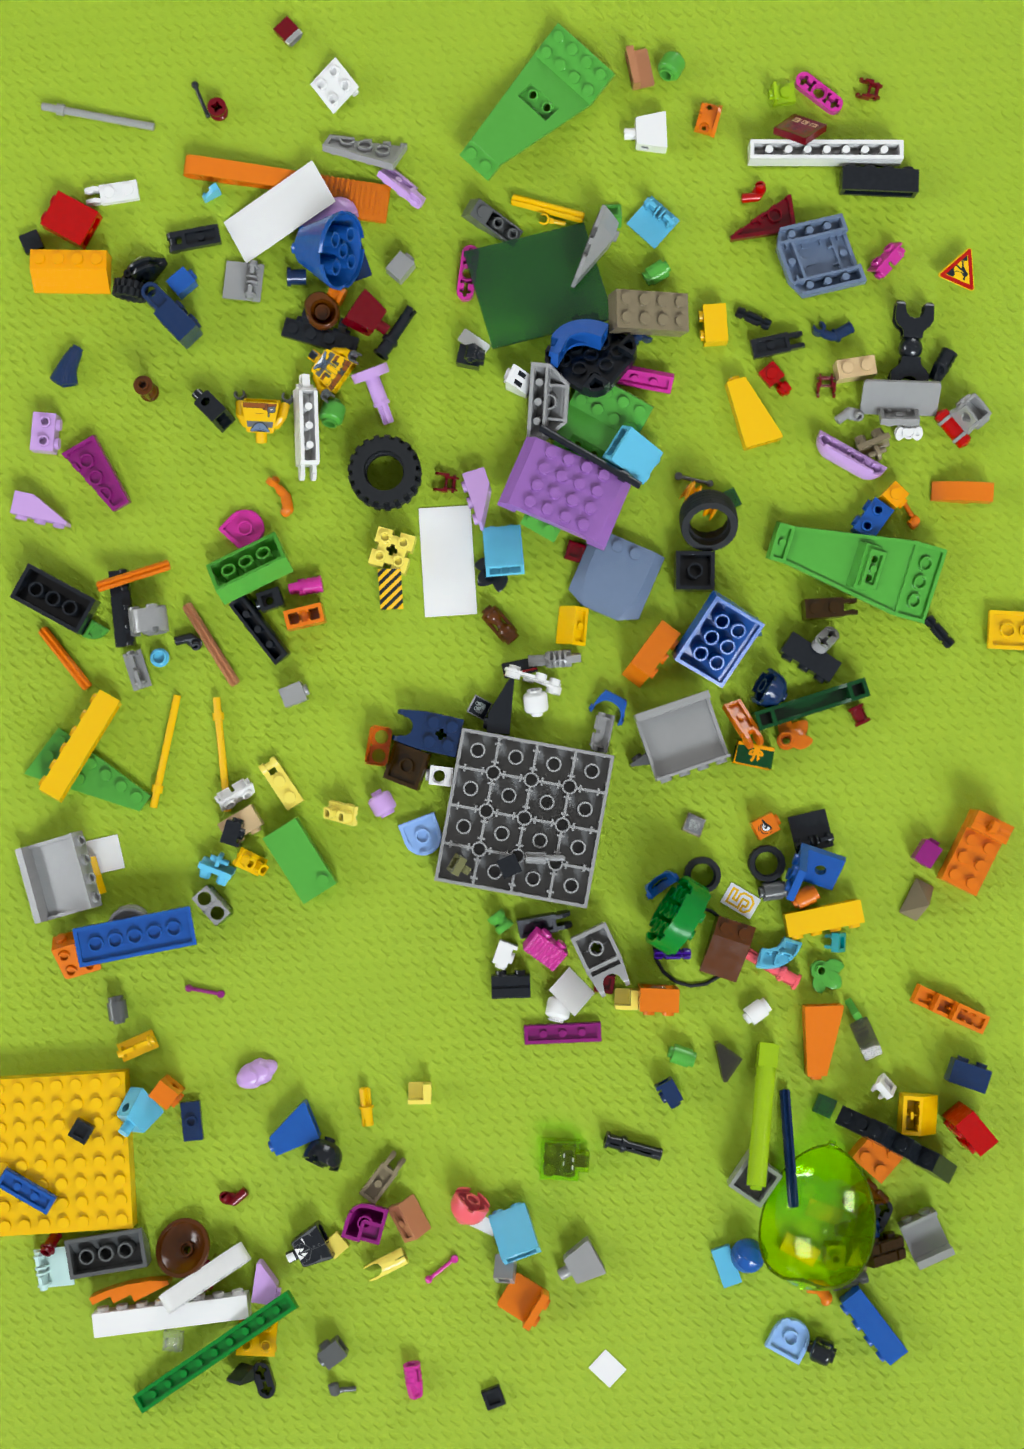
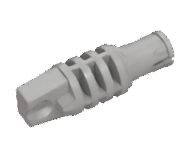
M571 650L547 651L543 655H528L529 667H572V663L581 662V653H571Z

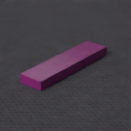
M601 1021L525 1024V1045L602 1041Z

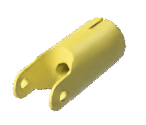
M400 1247L366 1265L363 1269L373 1264H379L382 1269L379 1276L369 1281L377 1280L408 1264L409 1260L407 1255H405L404 1249Z

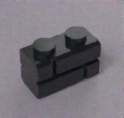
M496 970L495 974H491L492 999L531 998L530 973H526V970H514V973L508 974L507 970Z

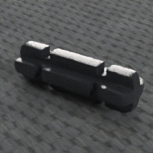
M741 306L737 308L735 317L739 319L744 318V321L755 326L760 325L764 330H768L772 323L770 319L766 317L764 319L761 315L750 310L746 311Z
M933 615L925 619V625L931 628V632L939 641H942L945 648H950L955 643L940 623H936Z

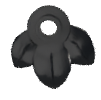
M485 557L475 563L474 566L481 571L478 575V586L483 587L493 584L497 592L505 588L508 582L507 576L486 577Z

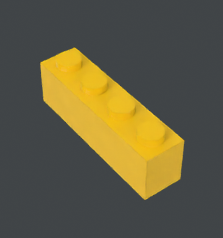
M857 898L782 913L786 936L792 937V940L804 938V934L811 933V936L823 934L822 931L824 930L837 932L841 931V927L848 926L850 929L860 927V923H865L861 900Z

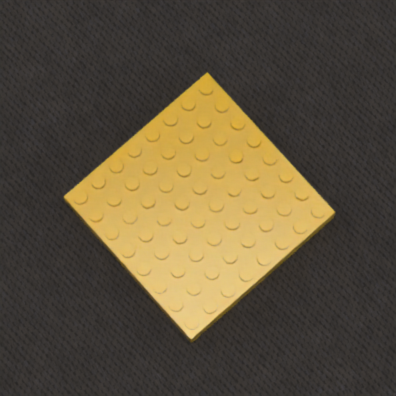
M129 1068L0 1076V1177L5 1168L8 1167L58 1196L49 1213L45 1215L0 1188V1237L132 1229L138 1223L133 1132L128 1137L121 1135L118 1130L123 1122L117 1116V1111L130 1088ZM78 1117L95 1126L85 1145L68 1136Z

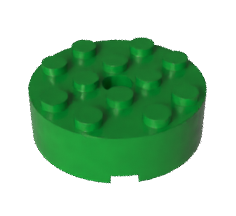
M689 876L680 878L677 887L672 886L650 920L649 926L652 927L650 932L646 933V942L666 955L677 954L683 944L694 937L696 933L695 928L706 917L704 912L711 898L709 889Z

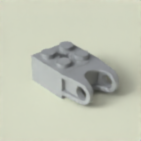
M605 921L570 937L587 975L602 998L606 996L603 981L609 974H617L625 982L626 986L630 985L622 956ZM593 943L601 944L599 952L591 951Z

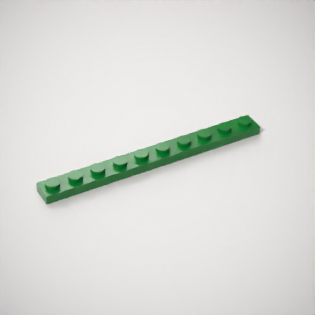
M290 1290L272 1300L135 1394L133 1398L141 1413L143 1414L297 1309L299 1306Z

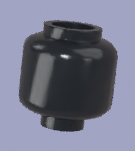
M819 1336L814 1341L810 1340L807 1352L810 1353V1360L823 1366H827L829 1363L832 1364L837 1351L834 1348V1343Z

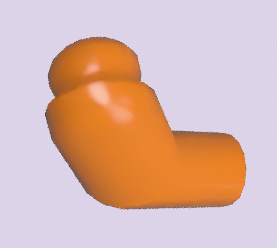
M807 1283L806 1293L817 1294L821 1304L824 1306L831 1304L833 1297L825 1285Z

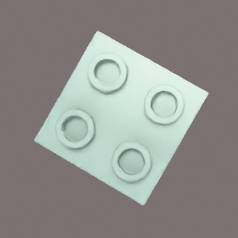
M65 1246L55 1247V1253L50 1257L41 1254V1249L33 1250V1259H35L36 1264L35 1270L37 1271L36 1276L39 1283L37 1286L40 1288V1291H46L48 1287L75 1285L74 1279L70 1280Z

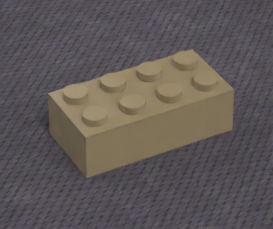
M615 289L608 295L609 333L681 337L689 332L688 293Z

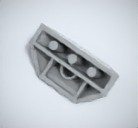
M531 362L527 437H537L544 441L550 437L539 432L542 424L557 432L568 423L570 383L551 363Z

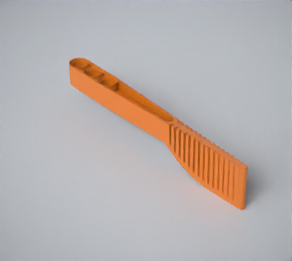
M186 155L183 176L195 180L270 190L296 172V170L198 155ZM321 174L333 197H345L355 204L359 214L358 220L386 224L391 187L385 184L334 176L329 177L328 175L324 176Z

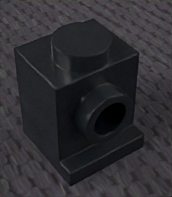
M278 586L256 593L257 599L254 600L256 607L263 613L286 607ZM268 598L273 599V603L271 605L267 604Z
M233 817L232 820L227 819L220 842L237 848L241 847L242 843H239V840H243L246 831L243 828L244 820Z

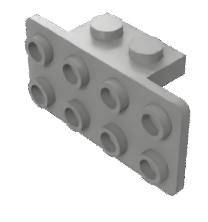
M866 379L863 383L860 410L864 414L879 415L880 425L919 426L920 416H935L937 414L942 387L941 382Z

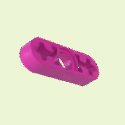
M801 72L797 75L794 85L800 93L830 115H836L840 112L843 106V100L840 96L808 72ZM806 79L807 83L801 85V80ZM814 84V86L811 88V91L809 92V87H811V85ZM821 89L824 96L817 98L814 96L813 91ZM827 95H828L829 98H828V100H826V102L824 103L823 101L826 99V97H827ZM835 101L837 103L836 107L831 108V103Z
M473 245L464 247L461 255L457 297L463 302L470 301L474 296L479 251ZM469 251H473V254L476 255L472 256L471 264H468V255H465L469 254ZM465 269L473 271L471 278H465L462 275ZM464 283H468V292L471 293L464 297L460 291H464Z

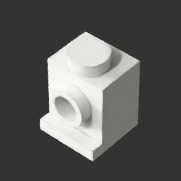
M500 939L492 960L495 963V967L505 970L508 963L512 964L515 953L512 951L513 949L517 951L518 945Z

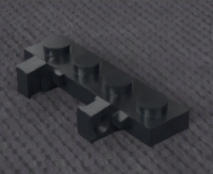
M305 307L302 317L297 316L296 320L286 317L281 336L284 338L329 350L339 347L357 351L360 342L359 338L350 336L351 331L347 330L348 326L341 323L344 319L342 317L338 329H316L309 323Z

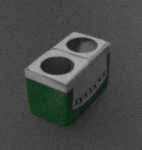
M206 885L191 898L215 926L222 924L233 914V908L213 885ZM201 892H208L211 895V902L208 905H201L198 902V895ZM215 906H219L224 910V916L220 920H215L211 917V909Z

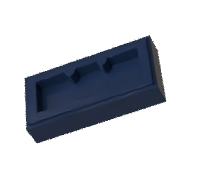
M201 1101L181 1102L184 1142L203 1140Z

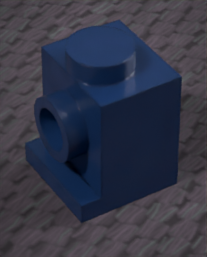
M671 1076L654 1085L657 1091H662L658 1094L663 1103L668 1102L671 1109L681 1104L680 1101L684 1100Z

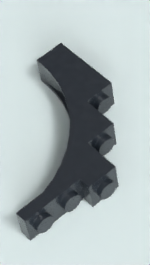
M844 1105L835 1121L837 1125L876 1143L916 1165L933 1177L950 1184L957 1169L955 1164L941 1154L922 1146L916 1140L897 1132L889 1125L867 1117Z

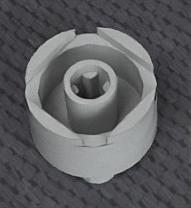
M152 603L146 604V608H140L139 606L128 608L131 636H141V633L152 636L169 632L166 605Z

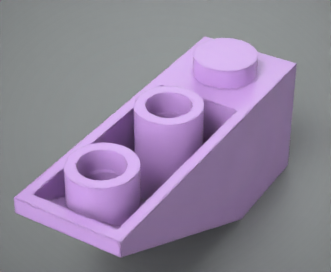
M481 467L463 473L464 481L461 482L464 493L468 492L469 494L466 500L469 509H474L475 513L472 514L474 524H479L480 530L483 531L492 491L485 468Z
M15 490L10 513L16 516L15 519L27 521V518L34 519V523L46 525L47 522L52 523V527L64 529L65 526L71 528L69 522L39 497Z

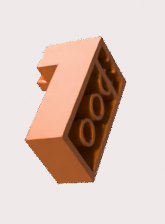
M970 809L936 878L970 895L977 896L1001 845L1007 844L1014 827L981 810Z

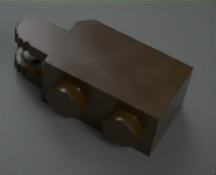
M857 598L804 599L801 601L802 621L835 619L858 615V610L855 609L844 611V604L857 603Z

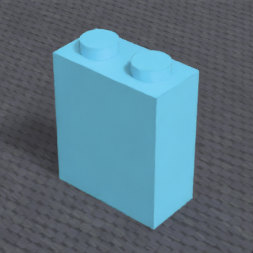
M622 425L602 458L618 469L628 471L629 475L641 481L643 485L650 478V473L654 467L660 462L663 452L633 427Z
M510 524L507 526H489L484 528L482 532L486 577L525 574L521 526Z
M518 1202L512 1204L511 1208L495 1210L492 1212V1215L488 1216L501 1260L505 1265L542 1252L525 1203Z

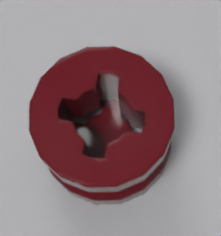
M214 97L208 102L207 109L213 120L223 121L227 118L228 108L223 99Z

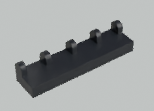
M129 570L108 571L109 578L129 572ZM130 583L110 589L116 648L136 646V638L130 634L128 608L132 607Z

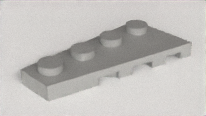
M330 134L322 144V151L393 171L406 153L407 143H401L400 146L391 145L390 141H383V144L372 143V139L355 141L354 137Z

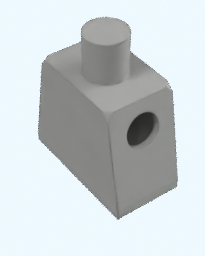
M588 1236L584 1237L563 1255L566 1265L557 1270L562 1281L572 1276L576 1284L606 1274V1269Z

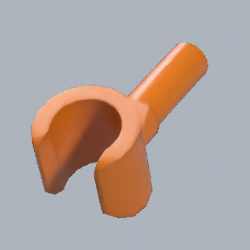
M906 502L903 507L910 517L907 524L914 530L919 525L920 518L912 513Z

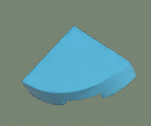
M213 183L208 187L209 191L203 193L202 198L205 203H208L222 195L217 184Z

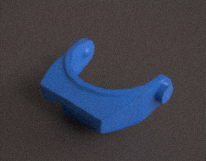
M606 689L594 704L591 703L588 709L592 712L595 705L599 702H613L620 709L621 717L617 723L620 726L624 722L627 700Z
M669 870L664 871L645 885L647 892L645 895L648 899L652 900L667 887L680 880L677 873L674 874ZM667 877L666 879H664V880L660 881L658 884H656L659 880H661V879Z

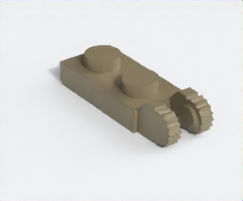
M394 1150L379 1165L359 1192L360 1195L372 1204H376L406 1161V1159L402 1158L394 1169L391 1168L388 1164L396 1156L397 1152Z

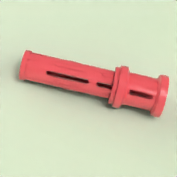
M750 948L746 960L756 965L759 953ZM787 966L763 969L774 975L777 981H782L791 986L792 990H795L802 978V975H797L788 970Z

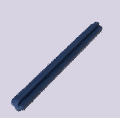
M782 1089L779 1091L787 1200L788 1207L797 1208L799 1201L790 1090Z

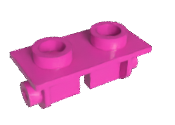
M902 242L889 243L884 248V252L871 262V266L867 271L875 272L874 276L878 280L885 278L893 269L888 263L891 262L895 266L904 257L905 250L900 247Z

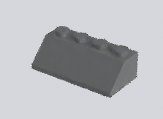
M142 1227L64 1240L70 1280L148 1267L152 1261L149 1241Z

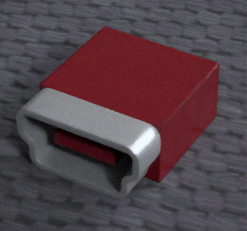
M288 16L273 28L274 33L289 47L296 44L303 35L301 30Z

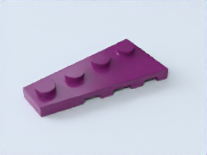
M96 435L88 437L62 453L112 511L116 512L131 503Z

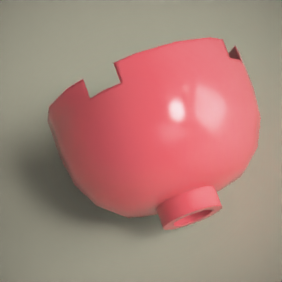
M469 1187L457 1188L450 1202L453 1216L462 1225L480 1223L487 1215L490 1203L481 1193L478 1192L476 1196L469 1192L471 1190Z

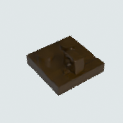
M395 741L383 778L414 790H420L431 754Z

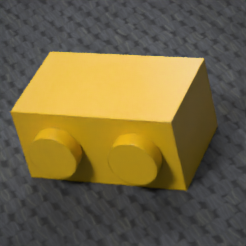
M726 303L703 304L701 311H698V321L702 322V330L699 331L700 341H703L704 347L726 346L728 343Z

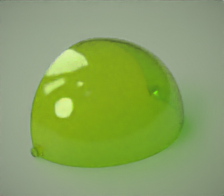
M829 1140L827 1144L812 1147L795 1157L799 1206L797 1208L788 1207L784 1168L781 1172L783 1177L765 1201L760 1216L758 1240L764 1263L778 1278L802 1290L828 1291L850 1284L865 1268L875 1241L876 1212L868 1181L856 1161L847 1152L839 1148L834 1140Z

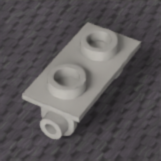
M141 649L131 650L123 654L133 690L137 691L152 686Z
M598 712V715L595 716L594 724L596 733H592L589 745L591 750L607 753L615 715Z

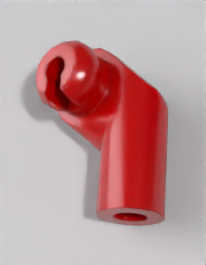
M758 181L751 193H742L741 202L760 201L766 192L765 182Z

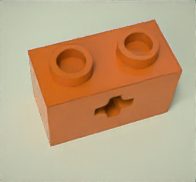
M321 602L283 611L286 627L290 632L327 623L324 607Z
M167 1074L158 1082L148 1096L167 1110L171 1106L174 1108L185 1096L182 1094L185 1087Z

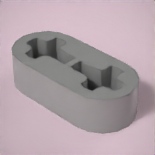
M830 626L825 627L811 643L814 651L820 654L826 653L839 639L838 631Z

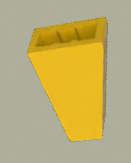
M739 375L729 378V381L725 384V389L743 450L746 451L780 441L783 438L781 431L747 378H740Z

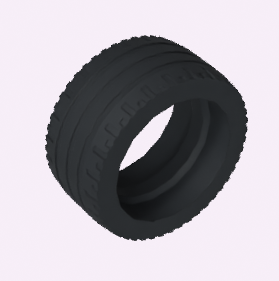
M706 489L693 493L684 501L680 509L679 523L681 533L690 546L700 551L722 549L733 540L738 529V516L734 503L725 493L718 490ZM705 509H718L727 515V520L723 526L710 532H702L692 528L690 520L695 514Z

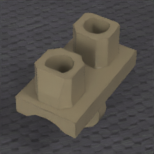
M880 427L871 432L872 439L868 441L864 435L855 437L856 450L870 458L875 457L877 461L882 460V453L887 452L886 447L890 446V434L888 432L884 433Z

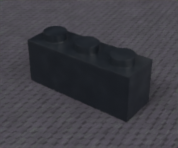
M794 631L790 633L778 651L782 654L781 658L789 663L791 661L796 663L800 671L811 673L814 675L813 679L821 684L823 682L829 683L842 664L827 653L820 654L814 651L811 643Z

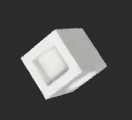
M431 765L430 769H426L425 780H429L428 784L451 787L454 768ZM438 770L443 771L445 774L444 780L440 782L434 778V774Z

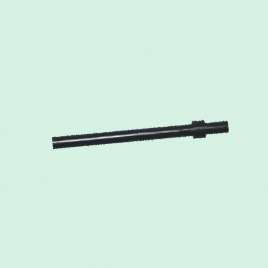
M543 424L541 425L539 432L617 476L621 482H627L637 489L640 488L642 482L629 475L628 471L618 469Z

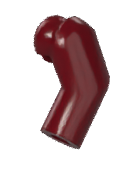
M244 1187L237 1193L223 1191L219 1195V1200L223 1204L236 1206L249 1195V1192Z

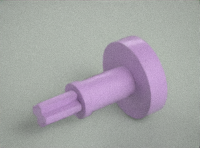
M387 362L351 375L354 384L366 382L373 406L378 409L383 425L394 422L388 406L390 400L380 379V375L390 371Z

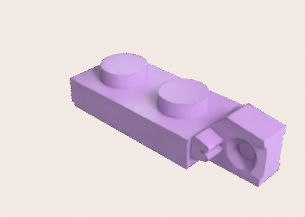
M396 169L393 171L379 170L377 177L385 185L391 187L400 197L406 199L416 209H420L423 206L426 198L417 191V186Z

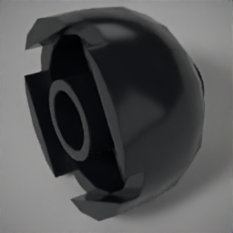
M325 1136L324 1139L310 1142L302 1158L321 1168L330 1166V1171L338 1172L342 1162V1152L335 1144L336 1140Z

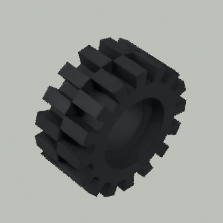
M129 278L114 279L113 296L128 302L132 301L133 303L146 302L141 295L143 282ZM149 287L145 291L146 295H148Z

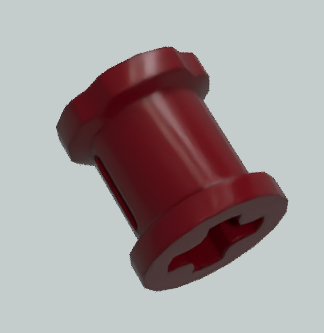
M863 703L847 710L855 721V727L871 720L863 709Z

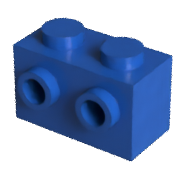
M876 497L871 501L868 499L862 507L864 512L861 516L857 515L851 522L853 527L850 531L852 533L877 535L894 510Z

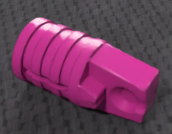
M321 575L297 579L298 582L288 584L290 595L299 594L300 596L324 592Z
M409 1361L403 1364L405 1384L409 1398L412 1400L423 1396V1379L419 1361Z

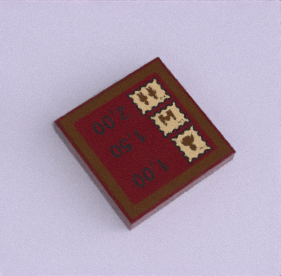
M793 114L775 126L773 134L806 145L826 132L827 125Z

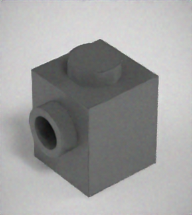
M336 1335L330 1341L326 1339L319 1345L317 1359L323 1367L326 1366L330 1370L347 1357L349 1349L340 1337Z

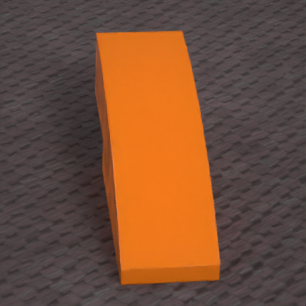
M934 481L931 483L930 501L963 504H990L993 502L994 483Z

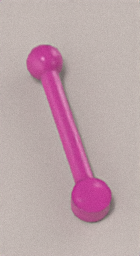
M455 1254L452 1255L451 1260H449L431 1276H426L425 1282L431 1283L433 1278L436 1277L439 1273H441L444 1269H446L449 1265H451L452 1263H457L458 1256Z

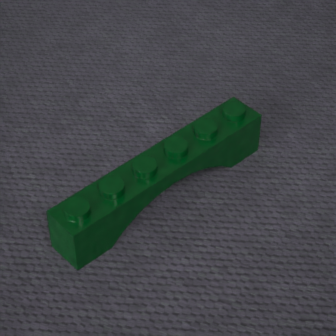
M864 677L751 714L759 727L758 730L761 731L871 695Z

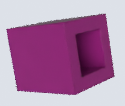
M922 838L910 858L925 868L931 869L943 849L939 847L940 843L936 840Z

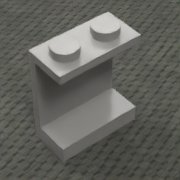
M933 1207L921 1208L918 1211L919 1213L906 1215L901 1218V1221L897 1222L912 1258L920 1270L955 1255L953 1247L948 1243L939 1223L938 1214Z

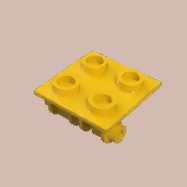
M278 1322L238 1348L236 1355L275 1357Z

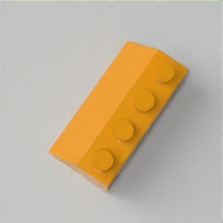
M30 249V273L34 293L111 294L112 257L107 250Z

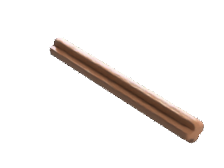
M185 604L182 609L227 682L232 687L237 685L240 680L193 604Z

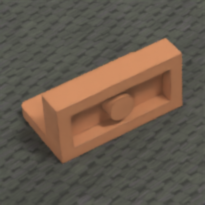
M633 45L626 46L625 58L632 91L654 86L648 50L645 48L634 51Z
M413 1194L402 1202L388 1207V1212L405 1243L417 1240L431 1229Z

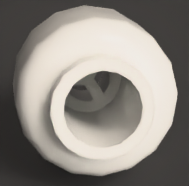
M542 688L528 689L523 695L524 711L531 714L532 717L542 716L543 712L549 708L547 693L542 691Z
M555 996L549 997L545 1009V1014L549 1017L548 1019L558 1023L568 1020L571 1012Z

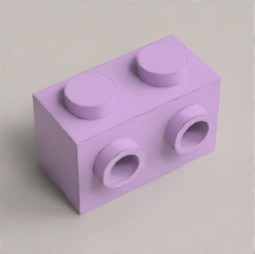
M33 412L30 450L32 452L57 455L58 450L61 448L59 431H62L63 421L56 413Z

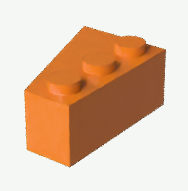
M662 620L622 675L640 688L649 677L652 679L659 670L656 668L659 663L663 665L669 657L667 654L668 650H674L680 642L677 638L681 633Z

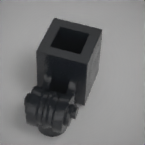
M475 343L460 344L456 360L457 367L479 371L480 366H484L485 350Z

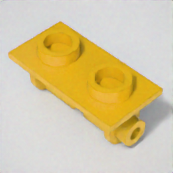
M148 1030L117 1044L118 1057L122 1058L123 1062H126L158 1048L159 1044L153 1030Z

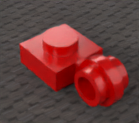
M774 361L758 372L757 375L769 389L776 384V391L780 396L783 397L790 394L792 388L788 382L780 381L785 374Z

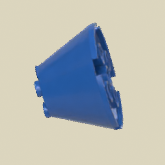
M339 211L309 225L300 226L295 242L292 243L291 251L303 267L334 290H342L345 287L349 288L358 277L364 259L365 249H361V238H364L361 223L353 213Z

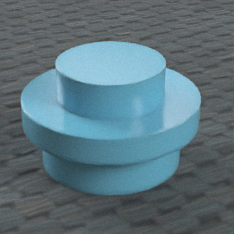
M162 648L153 650L150 655V661L156 667L166 666L170 659L169 653Z

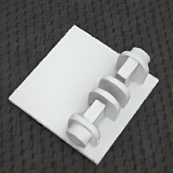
M336 57L310 84L333 114L351 95L355 97L359 94L358 84Z

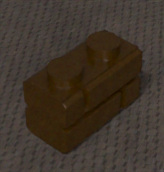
M894 1231L883 1232V1236L867 1238V1241L861 1242L863 1264L867 1267L877 1268L905 1259L906 1251L903 1236L895 1234Z

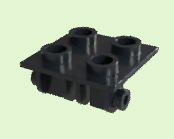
M825 809L787 817L797 854L801 843L820 849L834 846V836L830 831Z

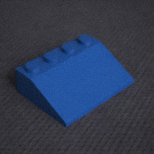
M713 590L673 650L672 656L675 661L723 688L765 624L727 597Z

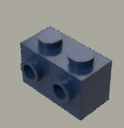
M958 1055L957 1058H950L944 1079L985 1094L992 1071L987 1069L988 1065L980 1062L972 1064L969 1063L968 1058Z

